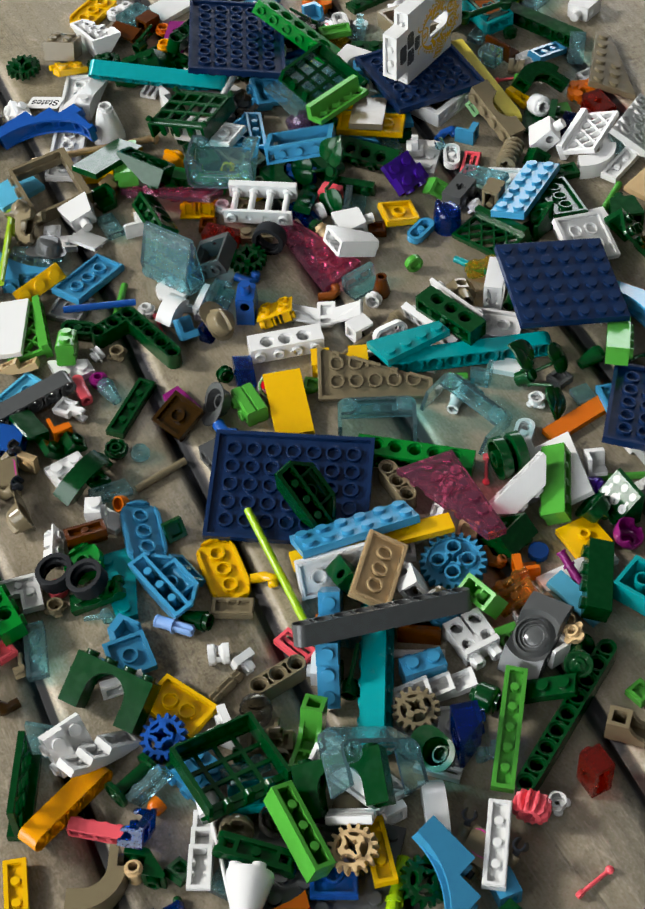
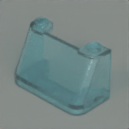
M192 135L183 160L188 184L194 188L229 189V180L255 181L259 137L249 136L244 138L242 147L210 146L207 137Z

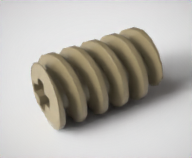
M512 136L505 139L496 159L497 167L516 168L524 149V143L520 138Z

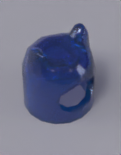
M439 199L435 201L433 221L434 231L437 234L452 236L451 234L462 225L460 205L452 201L441 202Z

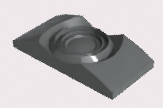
M533 591L520 611L513 633L504 645L497 669L505 673L506 665L528 668L527 680L541 678L574 607Z

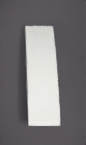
M472 666L450 674L448 670L429 679L424 675L395 687L393 705L395 704L394 698H401L400 691L402 690L407 693L408 687H411L413 691L416 690L417 686H420L421 691L428 688L429 695L435 693L436 700L442 702L469 693L472 687H476L479 683Z
M126 731L97 735L93 744L78 746L74 755L59 757L56 766L70 778L84 775L124 757L141 746L139 744L141 740Z
M193 810V825L191 827L188 849L186 891H211L214 866L212 850L215 842L210 823L203 824L199 819L197 810Z

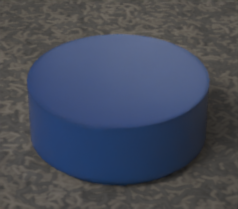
M533 542L529 545L528 557L530 560L538 563L547 560L549 548L545 543Z

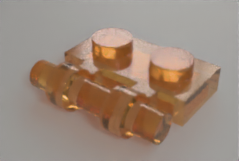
M525 566L520 570H514L509 577L504 580L500 579L495 582V586L491 587V589L496 593H500L499 595L509 602L501 612V616L504 618L510 615L512 611H516L524 606L533 591L538 592L533 580L529 576L525 577L529 574Z

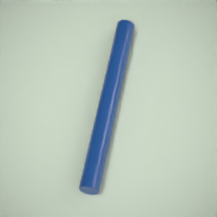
M136 299L63 306V312L73 313L136 306Z

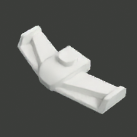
M359 299V301L336 307L335 301L317 302V308L292 303V311L296 315L293 321L308 324L320 323L321 328H331L337 323L347 321L363 313V300Z

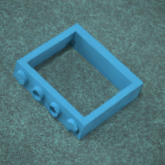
M334 123L269 133L264 146L267 165L321 157L319 151L320 143L326 138L336 137Z

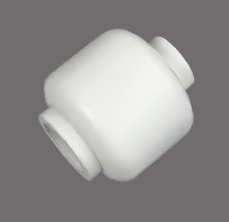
M539 93L529 97L527 109L531 114L543 117L549 113L551 102L548 97Z

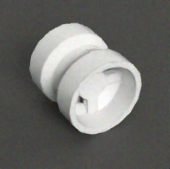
M224 642L217 646L207 644L209 666H215L217 663L231 664L229 642Z

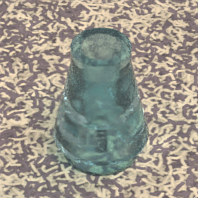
M103 378L98 382V393L113 405H117L122 401V397L113 380Z

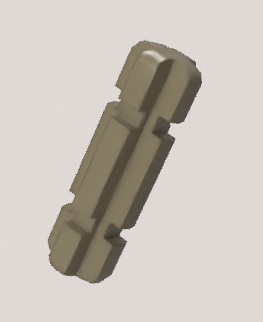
M235 669L230 674L231 677H227L216 688L217 691L214 690L208 696L209 700L218 705L222 701V697L225 698L236 687L235 684H239L244 679L243 673Z

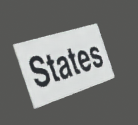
M32 97L27 105L29 108L48 109L50 107L51 109H58L65 97Z

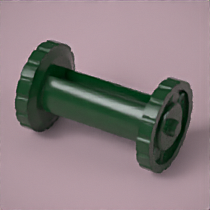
M585 633V638L579 644L571 643L570 651L564 658V669L567 674L576 673L579 679L590 675L594 667V661L590 655L596 645L590 635Z
M143 752L137 756L140 764L116 785L110 781L104 784L108 795L122 808L128 805L125 796L149 775L155 779L161 776L158 766Z

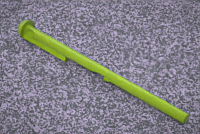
M6 216L8 220L0 261V286H3L5 282L8 257L11 252L9 248L12 236L15 237V219Z
M251 507L246 508L244 513L299 621L308 619Z

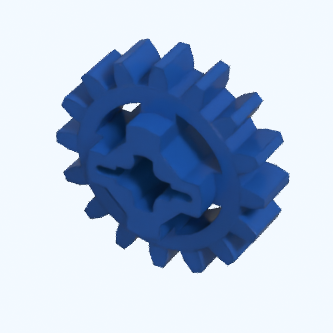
M166 713L163 718V716L157 714V720L149 718L151 724L149 726L143 725L146 731L145 733H140L144 740L139 742V744L144 748L143 753L149 755L153 761L157 760L159 763H163L165 758V760L170 762L169 748L178 742L188 740L184 736L189 734V731L184 728L186 726L185 723L176 715L172 717L169 713ZM172 725L176 728L177 734L174 733ZM151 742L155 743L154 747L156 750L153 749Z

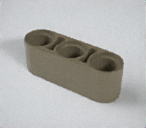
M389 459L382 460L378 464L380 484L393 501L404 500L415 510L417 507L416 489L394 461Z
M299 654L291 655L252 678L249 683L252 702L258 705L266 704L306 679L305 658Z

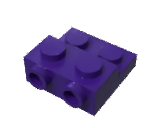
M405 151L380 168L399 197L404 193L409 195L415 190L414 187L416 185L418 187L422 186L427 182L426 178L429 177L421 163L416 164L408 151Z

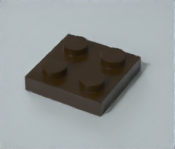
M175 390L151 420L182 442L204 416L205 411Z

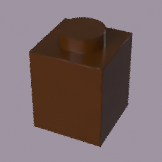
M149 9L135 17L136 26L142 30V33L151 24L153 25L147 35L150 32H155L157 25L160 23L159 14Z

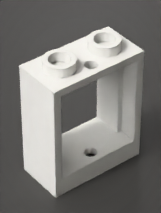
M489 257L484 283L483 307L502 310L506 284L497 258Z

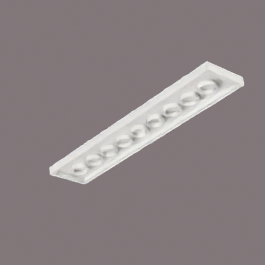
M88 75L66 76L62 97L65 98L60 104L59 112H61L64 104L91 79ZM54 133L50 152L62 147L66 151L85 148L87 137L75 133ZM84 155L72 157L71 160L75 164L79 162ZM63 164L45 171V182H73Z

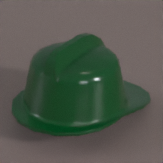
M605 492L596 493L586 499L577 508L575 516L584 517L591 523H597L601 519H609L608 511L611 508V504L605 497Z
M425 724L413 731L409 742L410 750L414 757L427 769L440 773L455 766V745L440 729L433 725Z

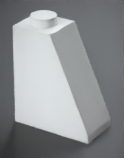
M334 225L326 226L323 241L337 257L376 256L379 240L372 233Z

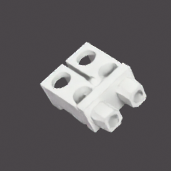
M478 607L461 614V618L457 616L442 624L443 639L446 642L449 641L457 655L463 660L462 662L465 666L471 665L478 671L486 665L484 657L487 655L493 661L500 659L503 651L500 646V637L495 633Z

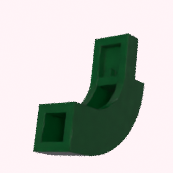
M535 61L524 66L511 85L525 94L533 82H544L562 93L568 86L570 79L557 72L559 66L546 61Z
M95 450L90 451L66 474L53 492V495L66 506L76 503L87 486L97 476L110 470L113 463L107 455Z

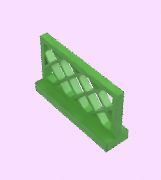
M39 295L32 296V302L30 303L31 311L29 312L28 322L32 321L33 324L27 327L25 343H28L23 351V356L17 357L20 362L44 354L47 358L54 356L45 308ZM31 333L36 334L32 340L28 339ZM33 346L39 347L38 350L30 351Z

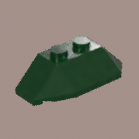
M154 48L130 55L121 61L124 63L176 68L171 54ZM115 81L117 87L134 88L143 85Z
M288 461L275 473L278 491L297 517L309 528L313 529L319 524H329L336 520V494L314 463Z

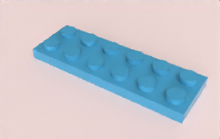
M536 160L527 161L491 209V217L525 220L559 172L560 163H553L551 161L537 162Z
M396 500L390 505L377 506L373 510L358 512L348 518H339L329 524H319L313 529L297 531L295 534L290 535L289 538L292 546L303 559L366 540L370 529L385 534L420 523L421 521L420 515L404 500Z

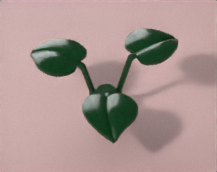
M342 136L326 138L320 143V156L326 160V168L312 170L313 162L310 159L293 161L291 164V171L295 179L302 185H308L313 181V173L325 171L327 176L333 178L326 186L325 193L319 195V202L323 204L329 216H331V212L343 210V199L340 192L334 188L329 189L339 179L338 176L345 172V166L342 163Z
M518 339L509 343L507 346L512 350L522 368L514 373L516 385L519 387L524 385L528 387H546L545 395L555 421L558 420L566 409V399L559 387L554 388L553 384L534 383V381L537 379V372L552 365L557 373L561 374L567 370L568 359L562 347L556 342L550 343L547 347V354L551 362L533 369L535 354L531 344L524 339Z

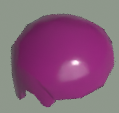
M632 517L620 518L613 530L615 542L627 550H635L640 547L645 537L642 532L643 528L637 527L635 519Z

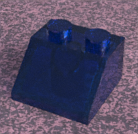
M477 700L450 705L449 731L455 745L460 768H464L481 745L482 734H485L483 722H486L485 712L483 708H479Z

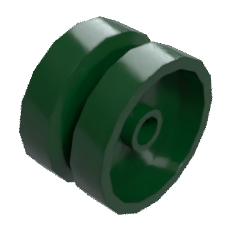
M517 430L505 433L504 437L499 435L489 438L487 441L490 464L500 480L513 477L514 472L517 474L531 460L526 442Z

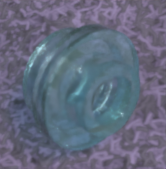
M136 444L131 450V458L136 462L146 461L150 457V450L145 444Z

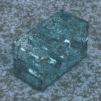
M136 2L117 14L116 21L137 27L135 17L148 9L150 10V8Z

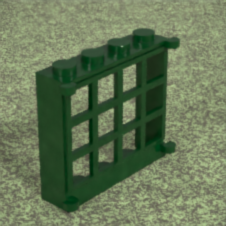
M321 41L282 69L279 76V81L306 104L316 99L312 95L317 91L325 93L326 90L323 87L328 83L333 86L337 85L333 79L338 75L345 80L354 74L358 76L359 86L366 88L368 80L364 76L359 74ZM315 57L320 58L324 62L319 68L311 62ZM308 64L315 71L307 75L300 68ZM329 66L336 73L328 77L321 70ZM296 71L304 77L299 83L297 79L290 77ZM317 73L325 79L320 85L312 79ZM309 81L316 88L310 92L301 85Z
M174 86L172 90L176 93L153 118L148 115L146 121H149L147 124L151 136L154 138L160 131L163 136H166L169 133L168 127H172L175 136L180 137L183 134L182 128H186L191 139L197 135L196 130H200L204 143H207L236 110L233 100L235 94L231 90L227 94L183 91L178 86ZM183 105L190 106L187 111L180 110ZM196 106L204 107L200 112L192 111ZM209 107L217 108L213 113H206ZM175 114H183L179 120L172 119ZM188 115L196 116L192 121L184 120ZM201 116L209 117L207 121L198 122Z
M251 711L238 715L223 724H218L208 731L198 733L188 740L178 742L169 748L170 762L166 763V767L169 770L175 768L205 815L201 818L203 824L211 823L266 797L272 786L290 780L293 782L290 766ZM249 732L257 743L243 749L236 738ZM232 741L238 751L224 757L217 746ZM261 747L268 758L254 764L247 753ZM212 749L219 760L204 766L198 755ZM242 756L249 767L234 773L228 762ZM193 758L200 769L190 772L184 761ZM272 763L279 774L264 780L258 769ZM223 765L230 776L215 782L208 771ZM253 772L260 783L245 789L238 778ZM201 774L205 776L210 784L202 789L194 778ZM234 781L240 792L225 798L219 787ZM212 790L215 791L220 799V802L213 805L205 795V793Z

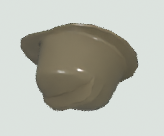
M204 302L199 309V315L203 323L217 340H229L234 333L235 318L233 314L223 309L216 302Z
M13 491L15 504L6 513L8 527L13 534L23 533L31 528L36 531L37 529L32 523L23 499L17 491Z

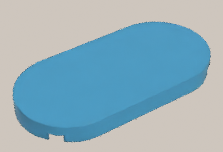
M143 500L128 502L120 512V524L125 548L131 560L143 552L167 555L168 552L166 536L161 527V514L158 508L149 505V502Z

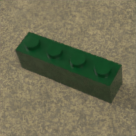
M590 537L587 544L582 546L581 557H584V561L581 563L580 574H583V578L579 585V591H582V596H580L578 608L581 609V618L606 623L612 612L615 542Z

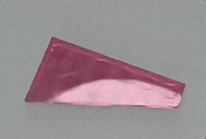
M147 186L120 188V194L126 195V198H136L139 191H142L159 199H170V202H180L182 200L212 203L223 195V188L162 187L157 190L150 189Z
M294 219L293 226L280 225L287 234L286 245L322 292L329 291L331 284L341 282L361 267V261L355 257H337L323 241V237Z
M452 449L397 468V475L401 478H407L412 486H418L427 497L445 510L449 509L459 520L463 519L470 524L471 529L486 540L507 534L506 526Z

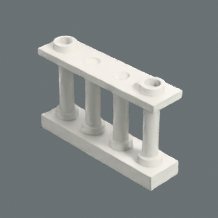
M229 180L228 188L232 202L230 208L222 209L224 222L260 224L265 221H271L279 225L293 226L292 211H289L291 199L297 200L298 198L296 182ZM240 197H250L247 209H237ZM256 198H267L264 210L254 209ZM273 199H284L281 211L271 210Z
M434 278L429 279L431 286L441 290L450 298L455 299L456 302L485 319L486 315L481 309L474 308L450 291L443 282L436 281ZM405 302L401 306L404 316L415 325L421 326L433 322L418 312L416 305H410L408 302ZM451 333L450 336L439 342L446 344L459 342L460 340Z

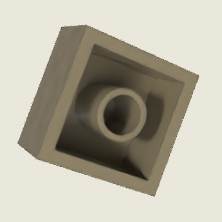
M60 32L52 33L43 41L44 60L76 61L82 55L81 35H76V33H67V35H61Z

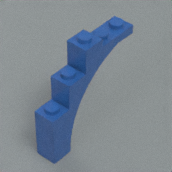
M75 104L70 105L61 112L54 111L49 107L36 116L30 115L25 111L0 126V145L6 150L30 138L50 133L80 134L92 142L96 141L98 137L94 124H90L86 120L85 111Z

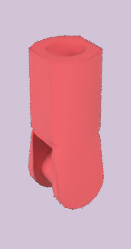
M74 375L72 377L76 383L74 391L81 405L88 406L92 404L93 397L81 375Z

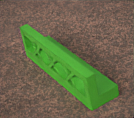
M352 74L305 105L308 120L323 125L367 96L369 90L359 86L358 76Z

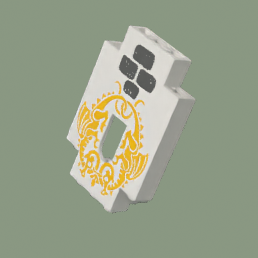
M405 0L394 9V24L383 33V76L408 85L451 46V32L462 23V0ZM433 21L439 23L430 34V24Z

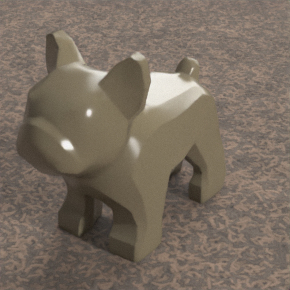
M17 199L11 205V211L4 213V216L15 219V239L17 245L34 246L40 237H36L33 234L35 227L38 223L46 220V213L38 212L36 214L35 210H29V204L26 200Z

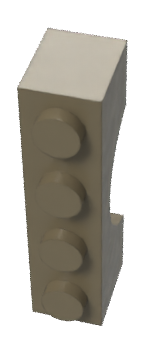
M485 80L472 86L468 98L478 109L480 115L488 122L490 128L496 132L498 138L503 143L508 137L521 138L526 128L516 116H506L497 111L493 104L497 91L490 82Z
M611 705L604 738L645 748V722L637 717L634 710Z

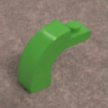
M305 694L300 707L298 737L288 764L290 768L291 766L298 765V761L309 758L315 742L320 740L323 742L328 697Z

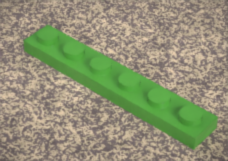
M506 665L490 786V790L514 793L528 668Z

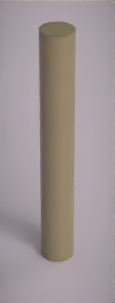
M184 457L135 485V491L139 493L187 465L186 459Z

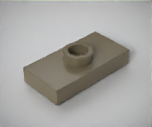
M212 597L210 614L214 616V619H253L255 599Z

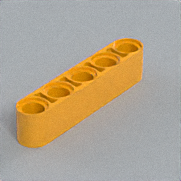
M102 767L90 773L71 778L21 827L18 839L34 851H41L68 825L70 816L76 817L104 789V784L111 781L113 772L107 767Z

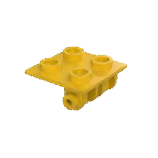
M184 195L183 203H180V219L215 217V203L218 196Z
M285 296L279 298L276 302L262 304L258 308L257 323L259 322L260 328H265L266 330L274 327V324L278 326L275 316L278 317L280 324H283V321L284 323L293 321V318H296L295 312L292 311L293 297L287 298Z

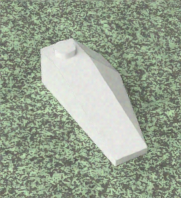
M81 19L70 23V27L76 35H81L83 45L93 57L96 54L111 53L121 36V32L115 27L106 28L104 24L96 25L95 22Z
M91 78L64 104L62 110L75 104L85 111L86 120L92 121L108 80Z

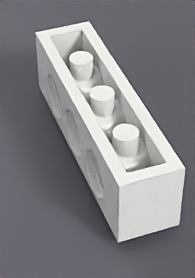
M320 323L247 336L248 351L252 364L311 354L310 349L317 348V346L325 348Z

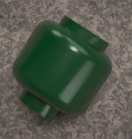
M480 682L476 687H472L469 699H471L472 707L475 710L489 715L500 710L502 691L499 687L486 682Z

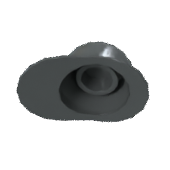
M42 235L37 239L36 245L26 249L25 253L31 257L59 259L66 256L67 251L62 247L58 237Z
M220 382L211 383L206 391L203 407L205 414L202 417V423L205 426L213 425L219 417L227 414L231 407V395L223 388Z

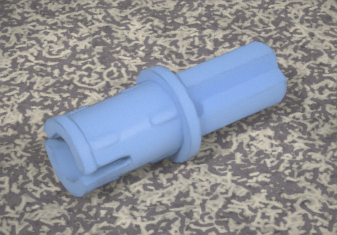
M157 614L153 620V627L167 630L171 634L178 633L192 637L196 630L193 624L179 621L178 618L172 619Z

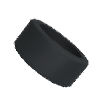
M265 221L258 224L252 235V242L255 244V247L261 246V250L265 249L266 255H277L281 253L287 242V234L279 224ZM261 233L271 234L279 243L267 242L262 238Z
M64 553L49 554L37 564L35 578L45 592L50 594L62 593L68 590L65 579L67 572L74 564L70 557ZM67 566L65 573L60 578L52 581L45 580L47 574L55 567Z
M85 558L71 566L65 581L66 586L76 598L91 600L104 591L109 578L107 571L97 560ZM90 571H97L96 577L89 585L81 588L77 587L83 575Z

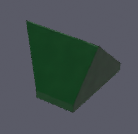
M554 201L537 203L530 211L529 222L533 241L540 239L552 228Z

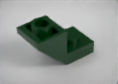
M67 431L58 442L42 439L38 444L45 457L60 460L76 451H79V453L84 452L88 448L82 435Z
M126 844L123 852L126 862L136 859L143 865V872L141 874L143 884L150 889H167L166 875L150 849Z

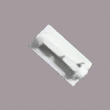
M54 524L51 525V530H47L44 533V548L46 550L43 551V558L53 553L65 554L64 532Z

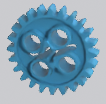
M455 532L452 533L451 537L445 534L443 539L437 536V542L430 540V547L424 546L425 553L420 554V571L425 581H428L429 587L435 585L443 586L446 589L457 588L469 572L480 580L484 579L483 573H487L486 566H488V561L483 545H478L477 539L472 541L471 535L464 538L462 532L459 537H456Z

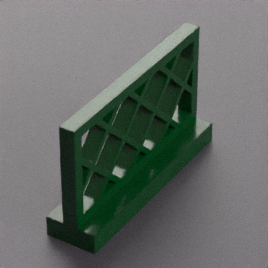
M481 205L475 207V214L451 234L452 238L490 257H496L494 247L497 242L505 241V244L532 241L528 227L509 218L491 217V210ZM476 220L481 223L472 225ZM489 227H490V228L493 229V230L484 231V228H489ZM481 229V232L472 233L473 230ZM463 232H468L467 235H460ZM503 233L505 236L496 237V234ZM493 235V238L484 239L485 236ZM481 237V240L471 241L474 238ZM517 239L515 242L508 243V240ZM493 243L491 247H484L486 244Z
M18 731L6 810L9 820L6 836L8 841H21L18 839L19 830L35 814L42 757L41 755H33L25 731Z

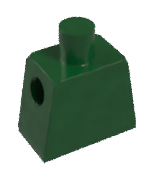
M622 192L615 193L614 197H611L609 200V215L623 208L627 213L630 212L634 220L640 222L643 226L645 211L634 195L624 196Z
M338 554L325 570L336 586L348 595L356 567ZM342 570H345V573H344V575L342 576V574H341L340 572H341Z

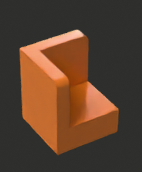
M50 418L46 419L49 433L54 441L58 442L66 431L73 433L70 422L54 426Z
M520 553L512 554L511 570L515 583L536 581V577L541 575L540 564H536L535 561L523 563Z

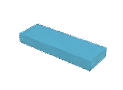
M560 570L547 582L546 586L566 604L573 606V610L581 617V609L578 608L580 596H582V591H579V585ZM583 618L593 628L600 623V621Z

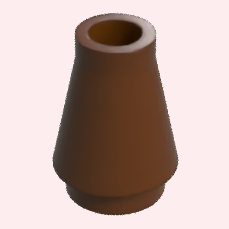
M378 273L373 291L378 292L383 300L388 298L391 291L387 275L385 273Z

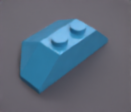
M244 112L242 117L234 123L245 125L247 131L233 147L246 153L256 146L265 155L266 136L261 112Z
M143 552L127 564L144 590L169 617L177 619L194 606L200 584L175 557Z

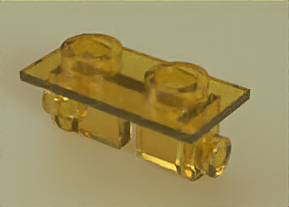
M488 255L484 259H473L466 263L465 272H467L468 279L485 276L483 270L486 269L487 271L489 257H496V255Z

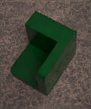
M538 147L528 148L522 163L525 165L530 160L547 162L551 155Z
M107 183L92 189L94 206L103 214L118 207L115 190Z

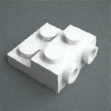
M76 712L37 737L41 744L38 746L40 752L45 758L48 757L51 762L49 764L50 770L55 776L59 775L63 779L68 777V775L56 766L58 758L74 755L78 746L94 743L79 714Z

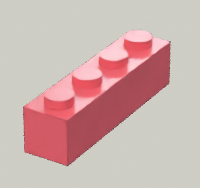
M70 816L66 827L68 836L108 844H120L123 847L128 836L127 827L122 824L116 825L107 821L100 822L95 819H84L80 816Z

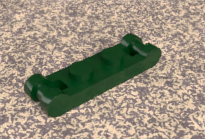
M225 830L219 831L217 836L218 843L214 845L212 850L214 857L219 859L227 858L245 864H252L253 861H262L267 864L266 868L272 872L281 874L288 879L295 877L297 871L295 868L296 862L288 848ZM227 844H234L233 848H229L226 846ZM280 859H286L287 863H280Z

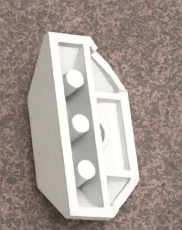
M539 451L481 509L487 514H517L518 512H523L529 506L528 502L533 497L537 498L544 491L543 487L546 485V455Z

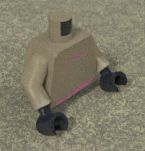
M15 439L9 441L7 445L9 450H6L0 457V499L4 501L14 497L13 491H17L22 497V490L24 488L22 483L25 480L20 477L18 461L14 453H21L22 449L19 446L20 443Z
M466 807L462 811V817L465 821L460 825L457 839L475 857L470 863L473 868L463 877L472 885L476 878L482 880L486 829L476 823L473 826L471 825V822L478 818V812L475 810L473 818L469 819L467 817L469 807ZM516 837L512 845L509 844L508 866L512 870L521 858L520 853L529 850V843H525L521 849L519 848L518 844L522 840L521 837Z

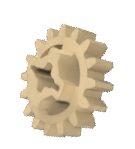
M349 823L346 830L339 827L340 833L338 835L332 833L331 835L334 841L327 842L330 852L336 861L335 868L340 874L344 870L347 877L350 876L351 872H354L356 877L359 876L360 870L367 873L368 865L375 866L373 858H379L377 849L380 846L378 841H376L377 838L374 832L371 833L367 826L362 830L360 823H357L355 828H352ZM349 846H352V848L356 850L357 854H355L354 851H351Z

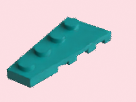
M435 321L370 340L366 344L371 352L387 366H390L450 336V329L440 321Z
M126 548L104 554L103 563L105 564L104 569L108 573V581L112 580V577L115 575H122L125 580L123 587L126 589V597L111 603L115 617L120 613L134 620L139 619L137 580L127 565L132 560L128 557Z

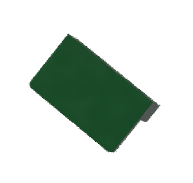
M29 409L9 416V420L28 440L34 439L37 444L42 439L49 440V430Z

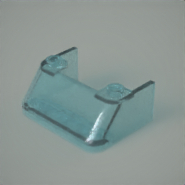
M453 372L444 373L426 391L420 410L423 411L444 389L450 391L495 426L485 436L478 454L482 455L487 450L488 439L501 435L510 426L513 419L512 413L462 375Z
M411 396L343 398L338 402V435L343 436L342 419L412 416L413 441L417 442L416 400Z
M391 726L328 727L318 735L317 741L330 799H335L354 785L349 763H355L361 759L362 748H364L363 745L366 743H378L385 747L387 751H394L405 795H410L429 782L418 742Z

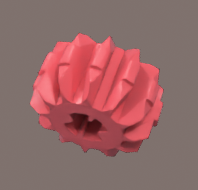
M532 788L529 790L521 789V791L516 792L512 801V813L516 815L518 820H523L524 823L528 822L532 825L535 823L542 825L548 822L552 812V800L548 798L547 794L540 793V790L534 791Z

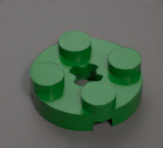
M87 542L78 544L68 554L73 564L85 558H92L105 568L103 552L95 544H88ZM90 571L83 575L78 584L83 585L95 578L97 571Z

